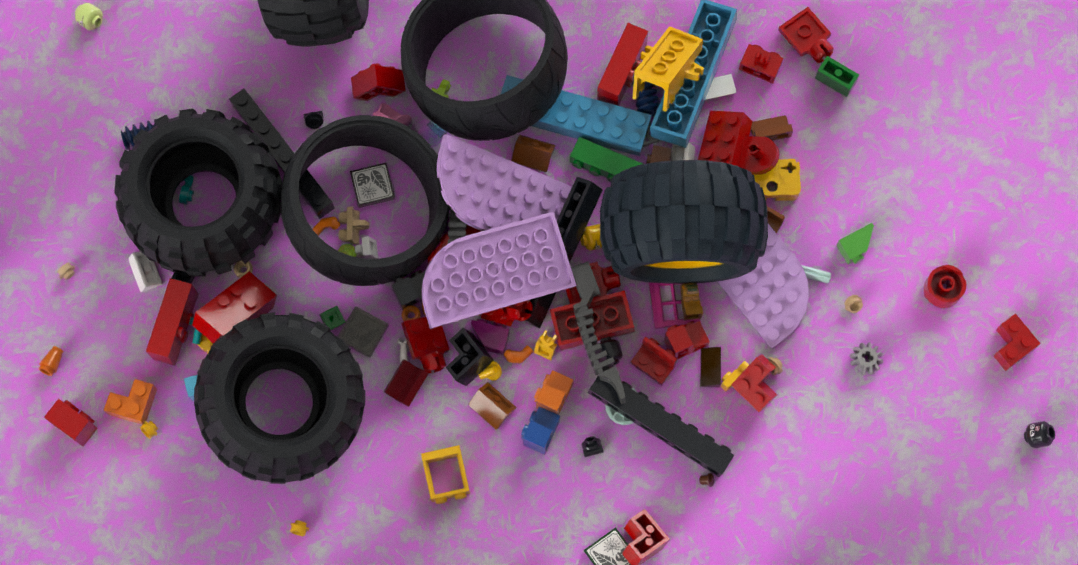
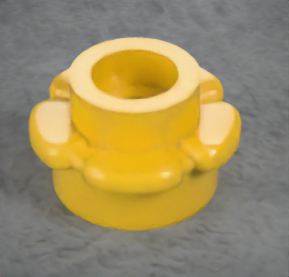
M144 421V424L140 427L143 434L149 439L157 436V426L152 421Z
M295 520V523L290 524V532L293 534L305 536L306 532L309 531V528L306 527L307 523Z

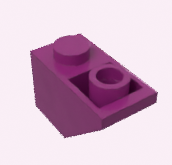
M483 319L472 320L471 327L483 347L488 352L504 355L510 334L507 326L498 323L491 325Z

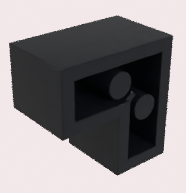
M419 270L411 274L412 278L401 276L393 281L394 284L391 285L392 291L402 310L407 306L422 301V283L425 271Z
M462 328L449 340L459 355L446 366V369L457 382L465 386L494 361L476 336L465 328Z

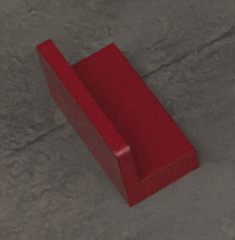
M403 359L385 388L384 393L409 407L429 373Z

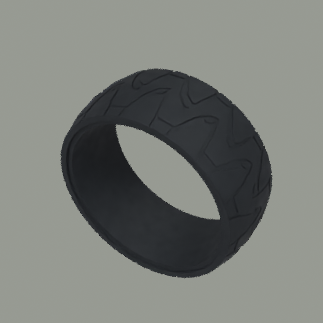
M422 0L413 10L404 27L401 39V66L407 88L418 107L432 122L457 137L476 141H490L520 133L538 122L552 108L564 86L568 61L567 46L560 21L547 0ZM492 14L513 15L534 23L545 33L543 51L536 66L517 86L501 95L479 101H459L441 96L426 86V70L435 48L448 33L469 20Z
M374 115L342 118L327 124L309 136L295 152L286 169L280 197L281 216L286 234L302 259L323 276L353 286L386 284L401 276L408 275L417 266H420L439 244L450 210L449 204H446L441 194L440 179L437 178L438 155L430 147L431 145L416 131L410 129V127L390 118ZM349 146L373 147L396 156L411 168L425 190L429 205V223L426 234L411 248L387 258H358L332 248L313 231L301 208L299 181L307 168L326 153Z

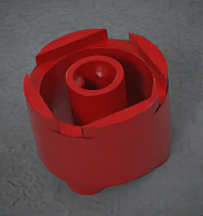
M942 265L935 268L924 283L925 298L934 306L940 308L952 307L966 291L967 283L963 273L952 265Z

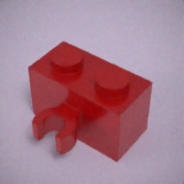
M749 44L740 62L739 70L773 84L782 65L783 58L776 52H768L759 45Z

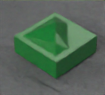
M338 306L319 314L324 325L329 327L330 330L346 323Z

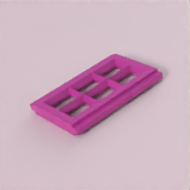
M649 282L655 329L667 328L678 324V326L685 325L691 321L695 323L700 321V319L685 321L684 319H679L677 304H681V300H676L674 285L678 284ZM670 285L672 301L662 302L660 286ZM664 305H673L675 320H664Z

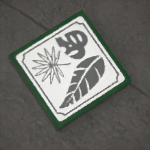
M616 527L584 550L593 565H631L622 555L628 543Z

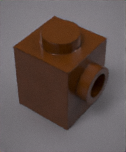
M653 145L652 155L648 154L646 164L670 161L672 148Z

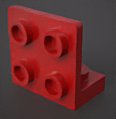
M644 337L641 348L630 363L662 385L675 368L677 362L676 355L667 348L666 350L659 346L660 343L654 338L650 337L648 339Z

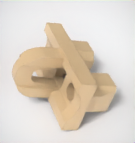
M347 207V211L339 213V222L347 224V229L339 230V239L344 242L359 244V231L369 229L370 223L366 220H360V212L354 210V207Z

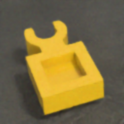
M545 330L537 340L534 353L552 360L557 347L555 343L557 335L554 334L553 337H549L547 330Z
M744 361L732 373L730 371L727 372L721 379L723 381L721 388L727 392L732 387L731 384L749 364Z

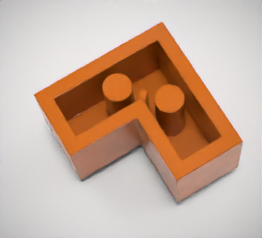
M552 370L550 375L547 374L545 376L543 387H538L535 393L534 402H536V409L541 407L559 415L574 384V380Z
M134 379L129 396L126 397L110 392L103 411L110 416L143 425L144 421H147L157 388L151 383Z

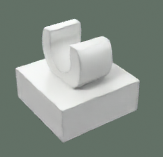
M369 236L363 237L362 244L355 246L356 254L360 253V255L368 259H378L377 241Z

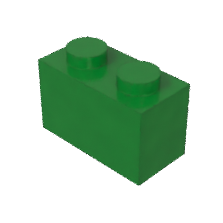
M827 56L819 67L815 79L847 97L855 86L859 74Z

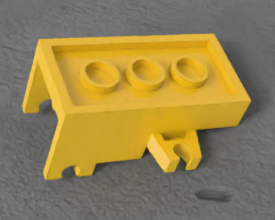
M669 26L654 47L646 46L645 52H641L640 59L643 61L634 72L632 99L636 100L639 96V91L642 92L644 90L645 82H650L665 90L663 111L667 112L669 104H673L675 95L683 86L684 78L698 81L700 75L702 76L704 73V68L694 62L702 51L703 39Z

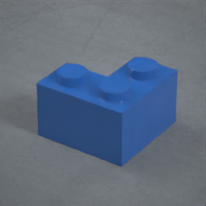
M538 407L537 411L534 410L532 412L529 425L525 424L521 433V439H523L524 446L545 455L560 422V415Z

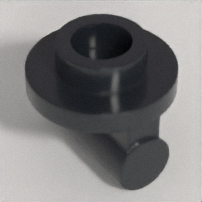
M322 111L304 114L307 127L317 129L322 126L324 122Z
M590 436L581 444L584 457L603 453L599 438Z

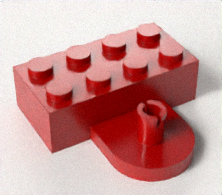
M710 110L698 160L728 163L746 169L752 175H762L768 173L776 166L779 160V149L767 137L749 136L753 121L744 112Z

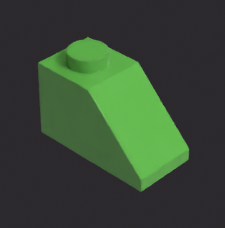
M872 223L838 241L836 246L847 264L852 262L857 264L864 259L863 256H865L868 250L874 227Z

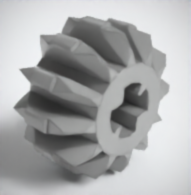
M869 342L866 347L863 343H860L859 348H853L854 353L850 354V358L854 360L850 362V365H857L854 370L855 372L861 369L862 375H865L866 371L872 375L874 370L878 371L880 369L879 365L883 363L880 357L883 354L882 352L876 353L878 346L872 349ZM865 355L868 356V362H865V358H863Z

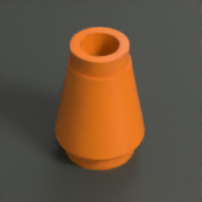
M53 346L40 361L39 371L48 376L56 373L63 350Z

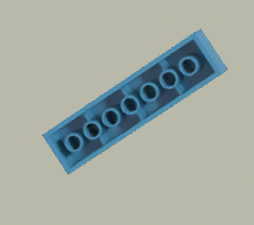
M709 0L700 1L688 34L703 39L702 51L694 62L704 68V73L702 76L700 75L698 81L684 78V84L675 95L673 104H669L667 112L663 111V94L650 127L651 137L687 148L736 23L737 9Z
M507 75L501 94L517 86L524 79ZM562 90L552 108L532 127L575 139L581 137L600 146L640 157L650 126L651 115Z

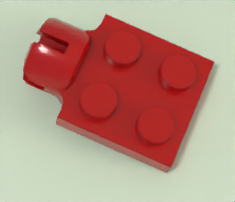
M809 7L778 28V31L801 57L809 54L817 63H822L824 61L823 57H830L833 53L834 48L827 40L831 36V32Z
M598 261L589 263L600 291V295L594 298L607 295V291L621 286L620 276L614 272L612 265L603 268L598 265ZM576 286L565 289L569 304L581 301Z
M528 300L483 313L481 319L511 327L514 320L525 321L531 316V314L525 313V310L533 311L532 303Z
M427 317L403 321L401 325L412 360L419 359L424 371L427 373H432L431 370H434V373L443 370L446 367L444 353L450 350L443 327L439 326L430 329Z

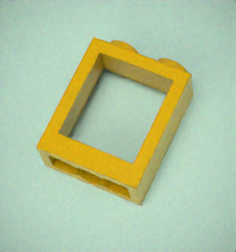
M460 445L421 453L432 502L442 504L447 502L449 498L455 497V500L466 498L467 494H470ZM457 457L464 488L435 495L429 463Z

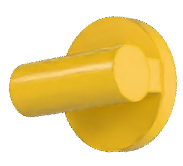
M493 361L479 374V378H488L492 381L498 380L502 374L500 365Z

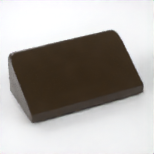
M721 347L701 348L700 387H720Z

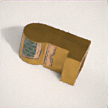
M697 283L680 284L684 321L701 319L703 308L700 303Z

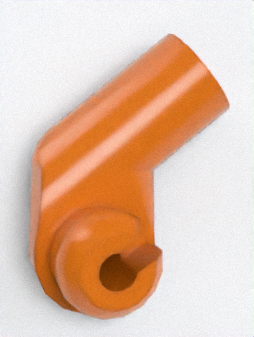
M334 216L325 217L312 229L319 236L327 227H331L334 230L338 229L340 222Z
M526 345L521 351L507 349L504 352V357L510 363L520 364L534 351Z

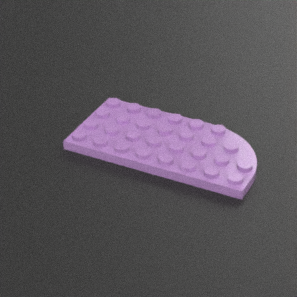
M448 134L443 135L437 159V178L440 179L443 199L447 205H450L456 213L455 216L462 222L480 231H485L550 212H554L557 221L572 186Z
M554 212L467 235L448 243L440 249L430 261L422 283V302L430 329L575 287V279Z
M769 224L765 254L763 257L758 258L756 269L737 278L717 281L771 349L779 345L796 330L805 314L809 297L806 274L798 259Z

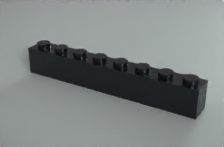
M243 88L229 98V101L243 121L250 127V130L260 135L268 145L277 165L285 174L295 153ZM306 170L299 181V193L317 217L321 219L335 209V207L310 172Z
M576 177L557 219L569 263L603 191L592 181ZM556 292L531 299L533 311L525 310V313L531 314V316L523 322L541 328Z
M597 376L588 390V394L718 477L723 475L734 457L730 448L725 445H718L714 442L715 439L707 434L702 435L698 432L697 427L690 423L688 425L685 424L677 414H670L665 411L663 405L657 402L655 404L648 400L649 397L642 392H635L632 390V386L625 381H622L626 403L621 404L614 387L605 381H600L599 376Z

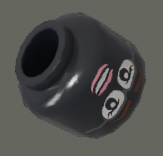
M1046 421L1031 423L1027 426L1026 432H1024V439L1033 448L1046 447L1051 445L1055 439V430Z

